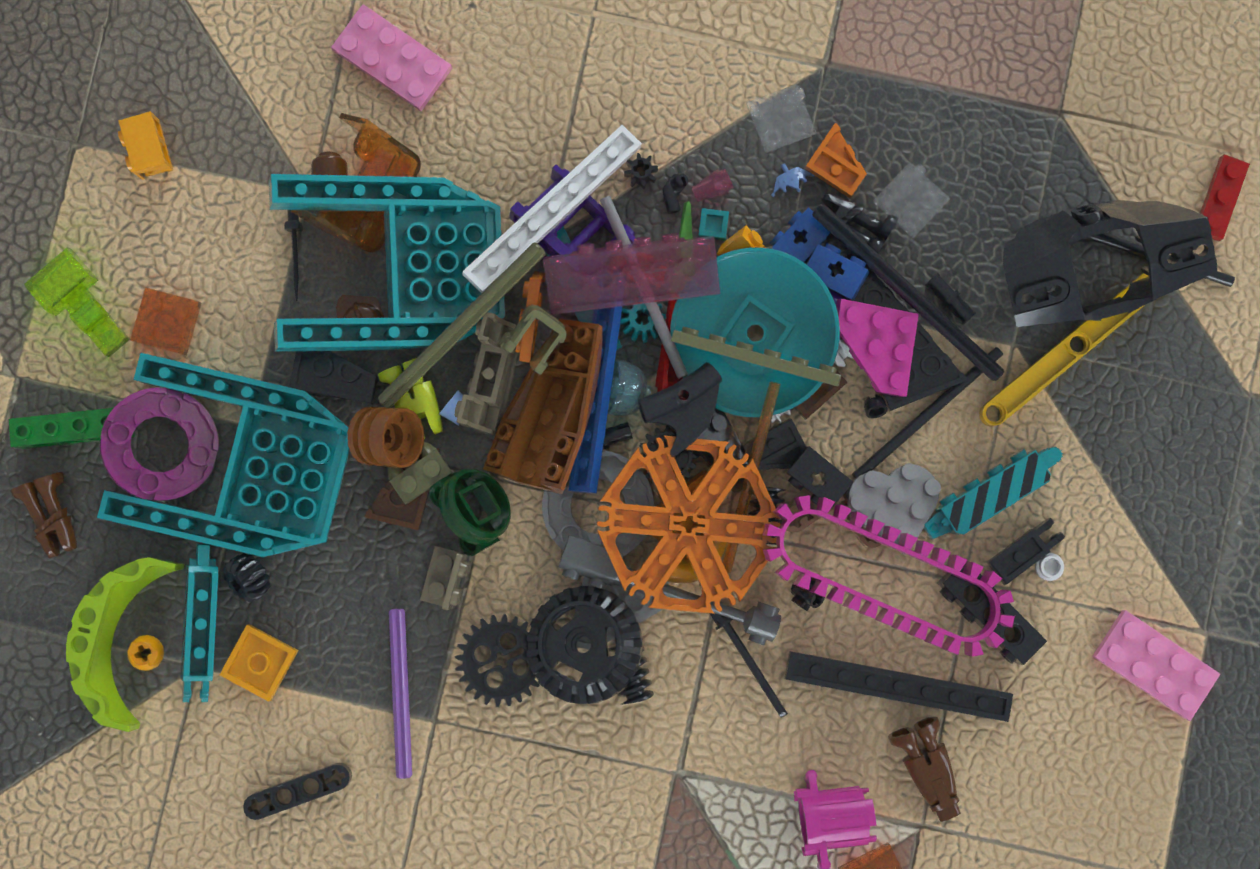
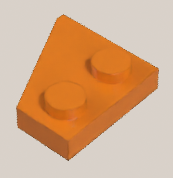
M835 123L807 163L805 169L848 198H851L867 173L861 163L856 160L855 153L850 144L846 143L840 132L839 125Z

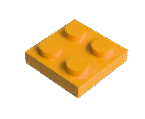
M247 624L219 675L269 702L272 701L299 650Z

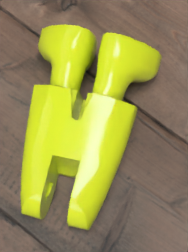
M412 359V360H409V361H406V362L402 363V366H403L404 370H405L415 359ZM397 365L377 375L381 382L391 384L403 370L400 365ZM422 376L394 406L395 408H407L414 411L420 419L427 417L428 423L436 435L443 432L438 401L432 381L424 382Z

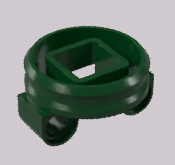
M463 469L438 480L430 487L429 496L432 503L440 508L445 523L459 537L458 543L464 554L474 556L500 541L498 536L502 535L509 526L511 508L507 494L492 476L476 469ZM471 492L474 493L488 516L480 521L477 520L464 498Z

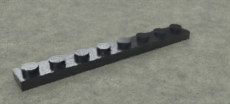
M789 651L785 673L786 680L1009 722L1013 694L793 651Z

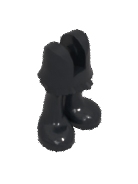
M826 192L821 199L826 206L837 211L835 215L877 253L880 252L899 219L894 215H889L884 220H877L863 213L865 207L856 206L857 202H851L832 193ZM854 222L878 238H872L851 226L850 223Z

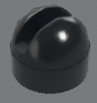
M875 394L873 398L868 396L864 401V410L868 418H879L888 411L886 402L880 395Z

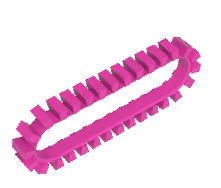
M810 495L795 497L794 500L798 508L797 512L791 513L786 503L780 504L773 511V513L784 520L780 527L765 524L763 535L776 536L777 548L763 549L766 561H772L778 557H781L785 564L774 572L780 578L788 581L793 571L796 570L800 574L793 584L809 590L811 577L817 579L810 592L822 597H826L828 585L833 586L826 599L838 604L843 603L844 593L847 592L849 596L842 606L858 611L860 614L874 618L883 624L908 633L950 653L959 655L961 641L965 642V655L972 657L984 655L979 641L984 639L989 647L997 648L1005 641L993 632L997 624L1010 628L1013 626L1015 616L1000 614V604L1014 602L1011 590L1002 589L996 593L993 591L992 588L1002 580L994 571L985 570L981 579L978 580L977 577L984 568L983 566L974 562H967V559L958 555H951V552L942 548L934 547L935 545L924 540H917V537L908 533H900L901 530L892 526H884L885 523L876 519H868L866 530L861 529L868 516L860 512H851L849 523L845 522L844 520L852 509L844 505L836 504L833 516L827 513L835 502L828 498L819 497L817 508L813 510L810 509ZM805 514H814L975 584L988 597L990 603L989 620L978 633L966 637L958 636L804 569L792 562L786 554L784 548L786 529L795 518ZM884 526L882 537L877 536ZM899 534H900L898 544L893 543V542H895V540L897 539V537H898ZM916 542L915 551H912L911 548ZM931 550H932L931 559H930V558H928L927 556L929 555V553H930ZM861 599H863L866 602L859 611ZM878 606H879V607H881L882 609H881V611L879 612V614H878L877 617H876L877 609H878ZM897 614L898 617L893 623L894 615ZM911 621L916 622L910 629ZM928 628H929V629H932V630L929 632V634L927 635V630H928Z

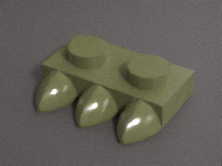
M424 442L420 454L422 459L418 458L412 465L405 467V471L402 468L388 467L389 482L405 505L429 490L438 480L453 473L438 450L429 443Z

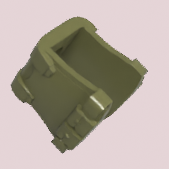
M531 304L522 312V319L512 332H506L503 335L499 345L506 352L512 353L535 318H538L553 329V332L530 361L531 369L541 375L548 366L546 360L559 342H564L566 330L564 329L565 326L557 318L538 305Z

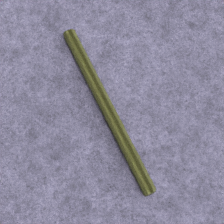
M536 242L532 243L379 395V402L384 407L391 408L545 256L544 249Z

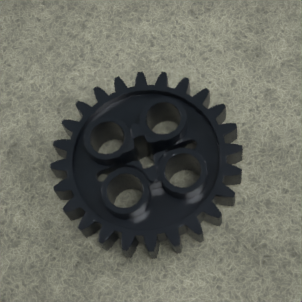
M506 614L502 615L500 622H497L495 615H491L490 624H487L482 618L480 619V629L474 625L470 626L473 632L472 636L465 633L462 635L467 641L466 645H457L463 651V655L455 656V659L462 661V665L456 667L455 671H464L465 674L459 679V682H469L465 688L466 692L472 689L476 690L473 699L476 700L481 695H484L485 705L490 702L491 698L494 699L495 707L500 706L501 699L505 700L507 706H511L512 697L521 703V693L524 692L526 695L531 696L532 693L529 686H540L535 680V674L530 669L531 665L526 653L528 651V642L526 641L527 634H529L526 631L528 622L526 621L521 626H518V617L516 616L512 619L511 623L507 621ZM505 633L511 634L515 639L513 648L509 650L504 649L500 644V638ZM478 646H485L489 650L490 655L485 662H479L474 656L475 649ZM519 648L524 649L523 653L504 662L506 667L502 668L501 665H497L483 673H478L480 667L497 659L496 654L498 652L501 656H504ZM517 659H522L526 662L527 670L523 675L515 674L512 669V665ZM492 671L498 672L502 678L501 684L496 688H491L486 681L488 674Z

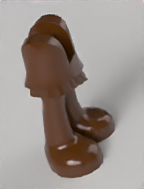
M63 472L35 479L33 482L22 484L10 490L12 495L16 499L21 500L26 506L36 526L34 532L37 535L34 538L40 543L48 558H53L60 554L56 535L65 551L69 552L77 548L71 515L67 516L68 507L62 509L56 492V488L64 482ZM38 492L40 493L43 502L46 506V509L49 513L50 517L48 519L46 518L41 507V504L39 502Z

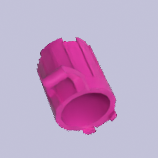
M809 770L804 776L807 788L795 789L796 791H794V802L798 801L800 826L804 847H801L803 856L817 855L818 869H830L831 863L828 860V849L869 845V842H876L877 836H870L869 831L870 826H877L873 800H865L863 794L869 792L867 787L860 788L859 786L818 791L817 773L814 770Z

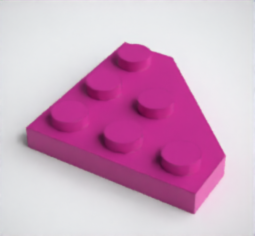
M838 299L836 308L840 323V337L843 338L849 347V352L860 369H863L871 380L870 384L877 393L907 397L919 314Z

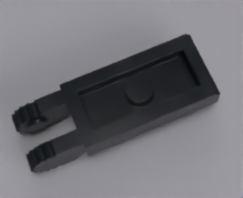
M1051 518L1041 522L1034 529L1027 531L987 561L991 569L1002 578L1001 582L1003 585L1010 583L1051 552V548L1064 539L1065 536L1062 532L1055 533L1045 542L1039 537L1040 534L1050 529L1054 524Z

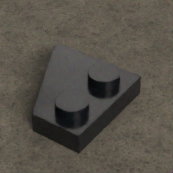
M791 418L742 444L744 450L749 455V459L753 458L758 470L789 469L806 449V445Z

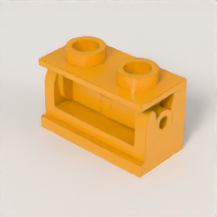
M151 111L118 120L121 128L118 131V137L122 146L126 147L128 156L125 157V162L131 173H134L143 180L145 179L143 173L145 176H153L173 171L160 121Z

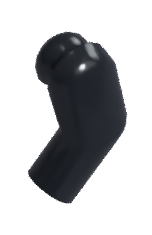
M684 173L672 175L662 189L668 214L681 211L678 196L688 185V177Z

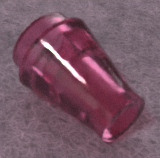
M724 168L720 171L716 169L691 188L699 202L704 199L729 194L728 191L734 187Z

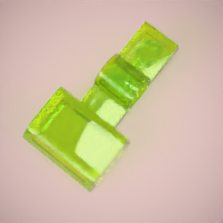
M67 247L25 282L24 285L47 312L57 316L66 309L75 325L90 337L105 356L110 357L127 343L130 338L88 290L98 279L78 255Z

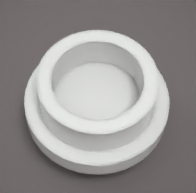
M1048 553L1035 563V570L1040 578L1053 581L1063 574L1064 563L1057 554Z

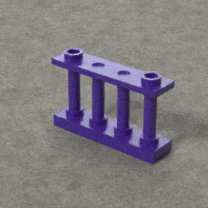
M556 164L551 172V179L554 182L529 206H523L517 201L510 208L509 219L516 223L570 172L566 169H561ZM590 195L538 243L552 259L588 292L597 285L599 280L597 270L620 248L604 208ZM583 208L594 219L569 244H564L557 238V232ZM623 224L634 248L637 240L635 233L629 226ZM603 226L614 238L590 262L586 261L584 263L577 256V251Z

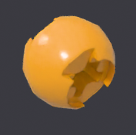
M139 636L131 642L127 650L128 660L138 670H153L163 660L164 646L154 636ZM144 649L151 650V654L147 655V657H142L141 652Z

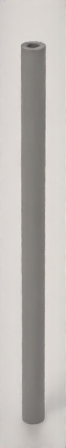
M610 196L604 197L600 202L678 379L688 375L675 343L671 341L672 336Z

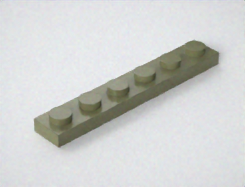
M682 327V331H673L672 342L834 386H839L842 375L836 374L837 368L820 364L819 369L808 366L809 360L795 356H792L791 361L780 359V352L765 349L763 354L752 351L754 345L737 341L736 346L725 344L726 338L713 334L709 335V339L699 337L698 330Z

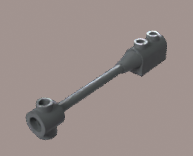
M571 535L568 536L558 568L563 569V576L578 580L579 575L590 578L589 585L604 590L606 584L622 586L604 547ZM631 582L627 587H632L635 584ZM665 584L662 588L664 595L670 598L695 600L700 597ZM758 601L757 607L753 606L745 612L720 603L722 611L718 612L714 608L713 602L710 603L714 613L742 622L745 633L750 634L748 640L765 645L766 640L773 642L781 622V615L778 614L779 608Z

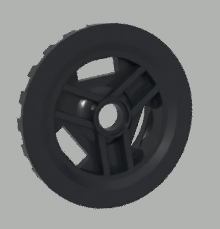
M579 586L567 588L559 594H554L549 598V601L541 605L536 617L530 623L531 628L526 639L528 642V651L526 653L530 661L532 673L535 674L538 683L549 691L551 695L566 702L594 704L615 696L632 680L642 656V633L635 614L621 598L597 587ZM572 609L578 611L579 615L556 630L554 624L562 615ZM614 627L616 652L614 656H608L606 628ZM583 636H587L591 641V647L585 653L579 652L576 647L578 639ZM560 661L582 672L583 674L579 682L559 673L555 669L558 662Z

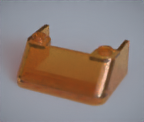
M341 113L339 118L359 131L354 140L353 149L356 156L364 161V164L357 176L417 177L421 168V161L416 153L368 119ZM304 210L291 211L321 231L370 253L378 251L385 241L384 211L319 210L317 215Z

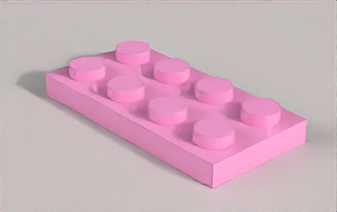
M362 4L331 46L335 53L419 111L423 110L453 69L451 64L364 4Z
M1126 610L1121 611L1092 656L1188 721L1192 720L1220 676V673Z

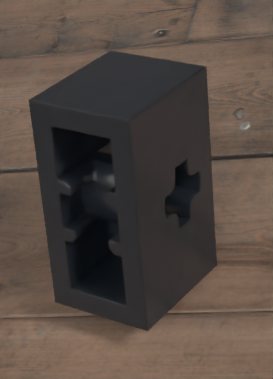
M810 446L806 447L786 472L790 476L788 482L799 491L805 488L812 494L810 500L817 505L819 497H825L835 502L831 508L834 507L853 483L851 479ZM821 473L823 475L821 480L824 484L813 486L814 479L811 475Z

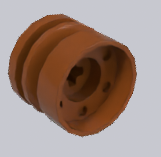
M363 407L356 412L350 421L347 432L351 455L357 462L364 465L394 468L409 467L418 459L424 444V429L421 420L414 411L407 408Z

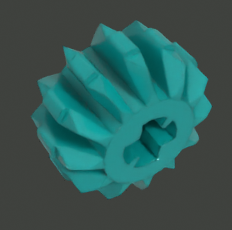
M638 296L637 305L632 299H629L627 303L631 310L622 307V314L627 317L621 318L620 321L621 325H628L623 329L624 335L633 331L631 340L634 342L637 340L638 335H642L643 343H647V334H650L653 339H657L658 334L654 330L656 329L645 303H643L642 296ZM658 304L659 309L661 311L663 306L662 304ZM643 313V317L647 314L649 316L648 324L643 325V322L638 324V314ZM662 313L664 320H666V314Z

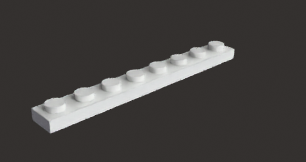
M621 125L463 270V276L483 293L532 243L536 242L538 244L641 148L642 143Z

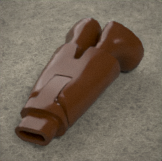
M928 717L914 725L925 748H919L912 728H901L889 734L888 739L891 745L904 749L908 754L903 758V762L920 793L930 805L932 812L937 813L940 822L960 815L961 812L957 805L960 800L957 796L950 758L945 744L937 743L936 735L940 728L938 717Z

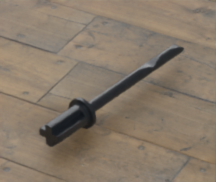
M709 613L717 625L715 629L724 628L780 718L787 715V711L730 622L733 619L716 613Z

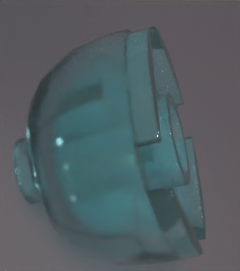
M615 360L608 414L628 416L639 410L638 399L649 396L651 387L647 385L644 372L636 364Z

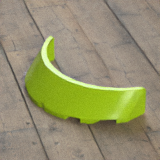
M151 557L137 559L103 576L79 603L71 620L72 628L67 635L66 662H69L72 677L70 682L75 694L79 695L86 708L93 715L92 718L100 725L126 732L139 729L140 722L125 706L114 682L111 667V648L114 633L124 610L144 587L168 573L183 570L185 564Z

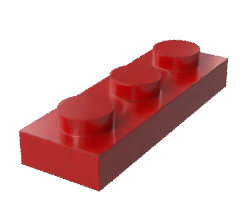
M1225 154L1219 158L1200 214L1208 217L1212 239L1216 241L1224 239L1250 163Z

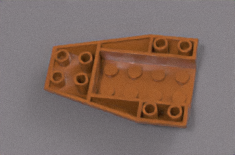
M559 319L566 330L564 342H559L546 360L548 366L541 375L530 368L501 419L483 470L514 482L562 494L585 434L596 393L602 353L601 325Z

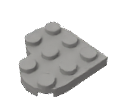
M908 463L893 470L889 475L872 470L856 477L846 492V498L848 499V507L852 509L851 512H860L868 516L862 525L864 528H866L868 519H876L885 523L884 526H892L901 530L900 533H908L918 538L925 526L924 524L927 523L936 508L941 485L927 469ZM884 526L877 536L882 537ZM899 534V536L897 537V539L895 540V542H893V543L898 544L900 534Z

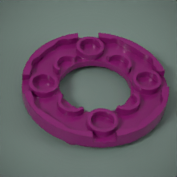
M162 387L140 390L120 401L107 416L100 435L101 459L112 480L129 494L151 501L176 499L198 488L212 472L219 449V439L215 423L204 406L186 393ZM153 417H164L178 423L185 431L188 440L187 454L182 463L166 472H154L142 467L134 458L131 450V436L136 427L144 420Z

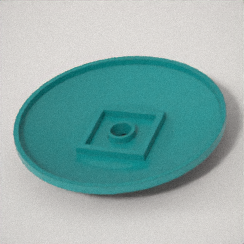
M769 248L733 250L717 256L703 265L688 280L679 294L670 326L671 336L674 330L682 331V327L698 330L699 337L709 339L710 334L726 338L725 344L736 346L737 341L754 345L752 351L763 354L765 349L780 352V359L791 361L792 356L809 360L808 366L819 369L820 364L833 367L840 341V323L837 308L829 289L813 269L796 257ZM753 325L761 326L764 331L763 337L759 341H752L748 336V330ZM674 342L688 375L705 362L710 363L719 372L722 382L719 385L715 408L736 416L766 417L783 413L803 403L823 384V382Z

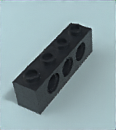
M946 573L937 582L942 588L939 592L950 603L955 601L962 608L959 612L968 622L972 624L975 621L983 629L988 622L984 618V611L990 606L987 595L977 585ZM979 574L977 579L980 580L982 575ZM968 586H972L975 590V597L971 601H967L964 598V590ZM1010 603L1000 604V614L1015 616L1012 626L1015 636L1011 641H1006L1004 632L1008 627L997 624L993 632L1005 640L999 645L1002 649L999 653L1011 664L1015 662L1024 665L1047 640Z

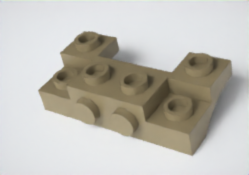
M487 312L483 319L477 322L476 335H478V340L482 344L480 351H477L475 356V372L473 378L468 383L467 394L469 395L463 394L462 401H458L455 408L457 423L490 435L495 434L516 349L515 347L512 353H508L499 345L503 335L506 332L511 333L516 325L499 318L493 313Z

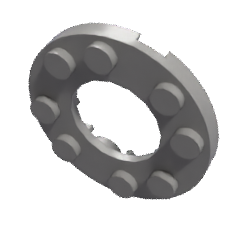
M603 451L599 479L613 483L629 459L614 452ZM637 469L621 490L625 503L654 506L650 484L643 472ZM570 475L562 494L544 490L542 499L544 523L550 536L561 549L564 550L569 535L604 547L598 534L586 532L577 525L572 517L571 502L575 492L568 491ZM621 533L616 537L615 543L619 552L625 556L633 551L646 535Z

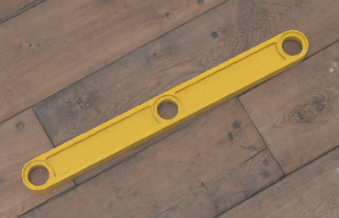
M1143 273L1138 278H1136L1132 283L1140 279L1148 277V275ZM1130 284L1112 299L1122 298L1128 291ZM1142 307L1131 313L1125 312L1101 319V321H1084L980 408L979 412L982 423L992 427L1006 421ZM1073 337H1078L1083 341L1084 347L1081 352H1076L1070 347V341ZM989 406H994L1000 411V417L995 422L990 421L986 416V410Z

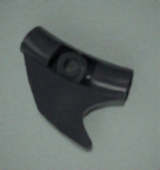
M705 362L697 370L677 383L657 393L638 399L639 410L645 424L658 423L670 426L675 430L676 439L670 451L672 457H675L693 444L710 425L722 378L719 372L708 362Z

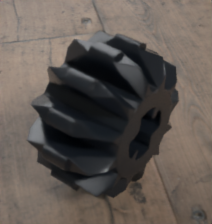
M243 553L237 555L223 568L224 580L228 582V588L232 589L234 595L238 596L243 602L251 603L254 600H258L271 587L269 582L270 576L266 573L265 567L252 554Z

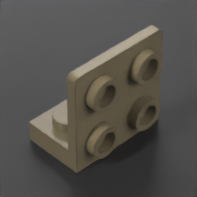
M435 546L420 600L440 605L444 610L454 609V606L459 605L464 591L463 588H460L461 580L464 577L467 578L471 566V561L467 560L468 555Z

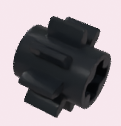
M637 153V159L634 161L627 160V166L631 170L624 171V177H631V187L638 184L644 190L646 183L649 181L651 183L656 182V178L651 173H656L658 166H651L652 156H648L646 159L641 158L640 153ZM642 167L645 175L640 176L637 168Z
M812 577L809 590L794 584L791 586V594L794 595L792 601L806 611L809 610L810 606L813 608L819 607L825 600V597L810 592V589L817 580Z

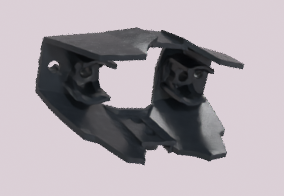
M1116 200L1099 203L1091 202V205L1073 208L1071 210L1072 216L1062 210L1059 213L1035 220L1033 223L1020 228L1015 238L1005 243L1003 252L1005 278L1017 327L1074 320L1101 321V319L1125 312L1131 313L1159 297L1217 272V259L1215 257L1208 217L1191 209L1160 201L1134 202ZM1135 228L1138 236H1135V240L1142 244L1148 262V267H1142L1141 271L1148 275V277L1130 283L1128 291L1122 298L1118 297L1082 307L1071 257V245L1083 238L1108 231ZM1200 245H1204V250L1200 254L1193 252ZM1056 285V288H1055L1054 291H1052V292H1047V291H1050L1051 288ZM1026 293H1029V300L1027 302L1022 303V296Z

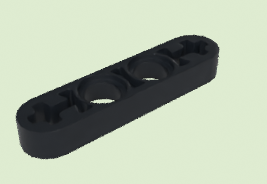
M335 763L255 792L244 801V813L250 819L258 820L345 788L351 782L352 771L344 763ZM335 769L339 773L344 772L345 777L341 780L342 784H339L338 780H334L325 785L324 779L334 775ZM309 778L315 779L319 784V789L315 794H309L304 789V783ZM281 788H286L292 793L290 803L283 804L278 800L277 793ZM255 798L258 802L271 799V804L265 805L260 809L261 813L257 809L253 810L251 808V805L255 803Z

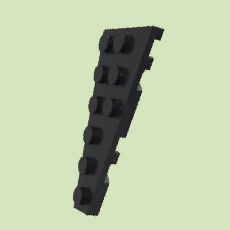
M849 249L840 253L841 256L849 260L851 256L858 258ZM841 264L838 267H831L834 277L837 274H844ZM865 266L864 268L869 270V274L854 301L909 312L898 301L888 286L886 287L878 276L868 266ZM917 322L907 397L882 395L890 412L969 379L963 372L959 371L950 357L939 348L929 333Z

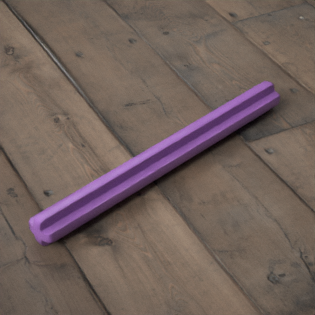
M391 609L389 611L396 777L406 779L412 776L405 610Z

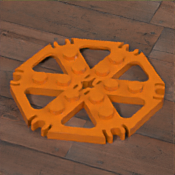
M664 435L667 447L664 448V442L660 437L655 439L658 449L654 452L650 451L645 443L642 445V451L646 455L645 458L641 455L638 447L599 502L605 501L610 503L611 506L602 505L598 507V510L606 511L609 517L605 522L597 521L596 525L599 527L608 526L609 530H597L624 591L633 582L635 585L629 589L628 595L632 597L636 590L644 592V598L640 602L642 605L647 604L650 596H653V600L648 608L715 614L711 609V602H713V606L718 612L722 611L720 600L724 597L728 598L732 606L736 605L735 597L731 593L734 591L740 602L768 561H766L763 549L777 547L766 545L767 542L776 543V538L763 535L765 524L780 527V523L769 522L768 520L769 518L780 519V517L773 513L776 508L753 458L744 467L742 464L749 457L747 453L740 460H736L733 457L736 445L730 446L727 452L724 453V449L729 442L697 439L693 444L684 449L709 452L714 459L712 466L691 494L675 458L670 455L676 437ZM643 468L648 471L664 507L625 504L621 501L620 492L637 469ZM740 478L747 479L759 502V513L755 516L717 513L716 510L737 480ZM674 513L682 514V516H674ZM697 515L704 516V518H697ZM687 516H691L693 522L704 525L703 527L691 528L690 533H687L685 527L676 525L674 522L686 521ZM672 530L680 531V534L672 533ZM696 532L703 533V536L696 535ZM632 533L662 536L638 570L630 571L627 569L615 543L616 537L619 534ZM713 541L749 544L755 548L756 556L740 579L731 580ZM685 555H687L702 588L701 596L695 600L669 598L664 595L662 590Z

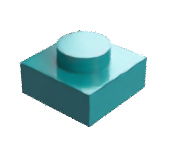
M702 208L698 237L725 241L729 211Z

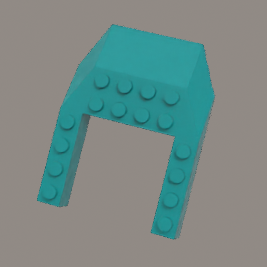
M271 174L269 179L270 210L384 211L388 318L276 319L274 322L275 352L396 350L429 347L482 294L463 276V270L501 236L500 206L489 200L485 201L479 195L469 190L466 191L454 185L452 181L440 177ZM504 296L488 311L489 313L496 314L501 319L505 317ZM477 323L459 341L476 333Z
M140 353L133 380L151 386L176 390L181 393L243 407L215 515L158 501L146 500L120 492L104 490L97 518L260 557L326 543L350 451L347 435L349 427L306 391Z

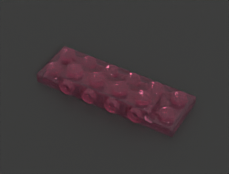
M678 233L662 235V240L651 241L650 237H638L633 239L634 244L623 245L622 240H613L606 242V247L594 248V244H582L577 246V251H572V254L544 257L543 262L551 315L720 294L714 236L685 239V237L679 238Z

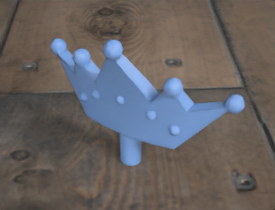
M784 163L781 165L784 173L776 177L774 192L771 196L774 197L779 189L783 190L784 193L787 192L786 186L800 192L799 180L807 182L805 176L814 177L815 175L799 167L788 170Z

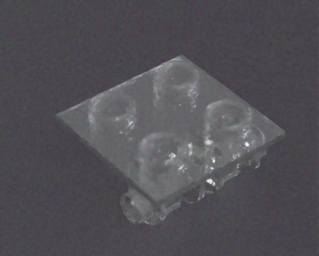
M797 84L746 103L765 153L817 134L803 100L805 98L803 88H798Z
M909 162L873 202L888 216L894 215L899 219L896 223L914 238L950 198L924 175L926 169L922 165L918 164L915 167Z

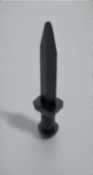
M287 210L288 221L285 222L284 229L287 232H291L295 298L298 301L297 232L303 231V225L299 222V210Z

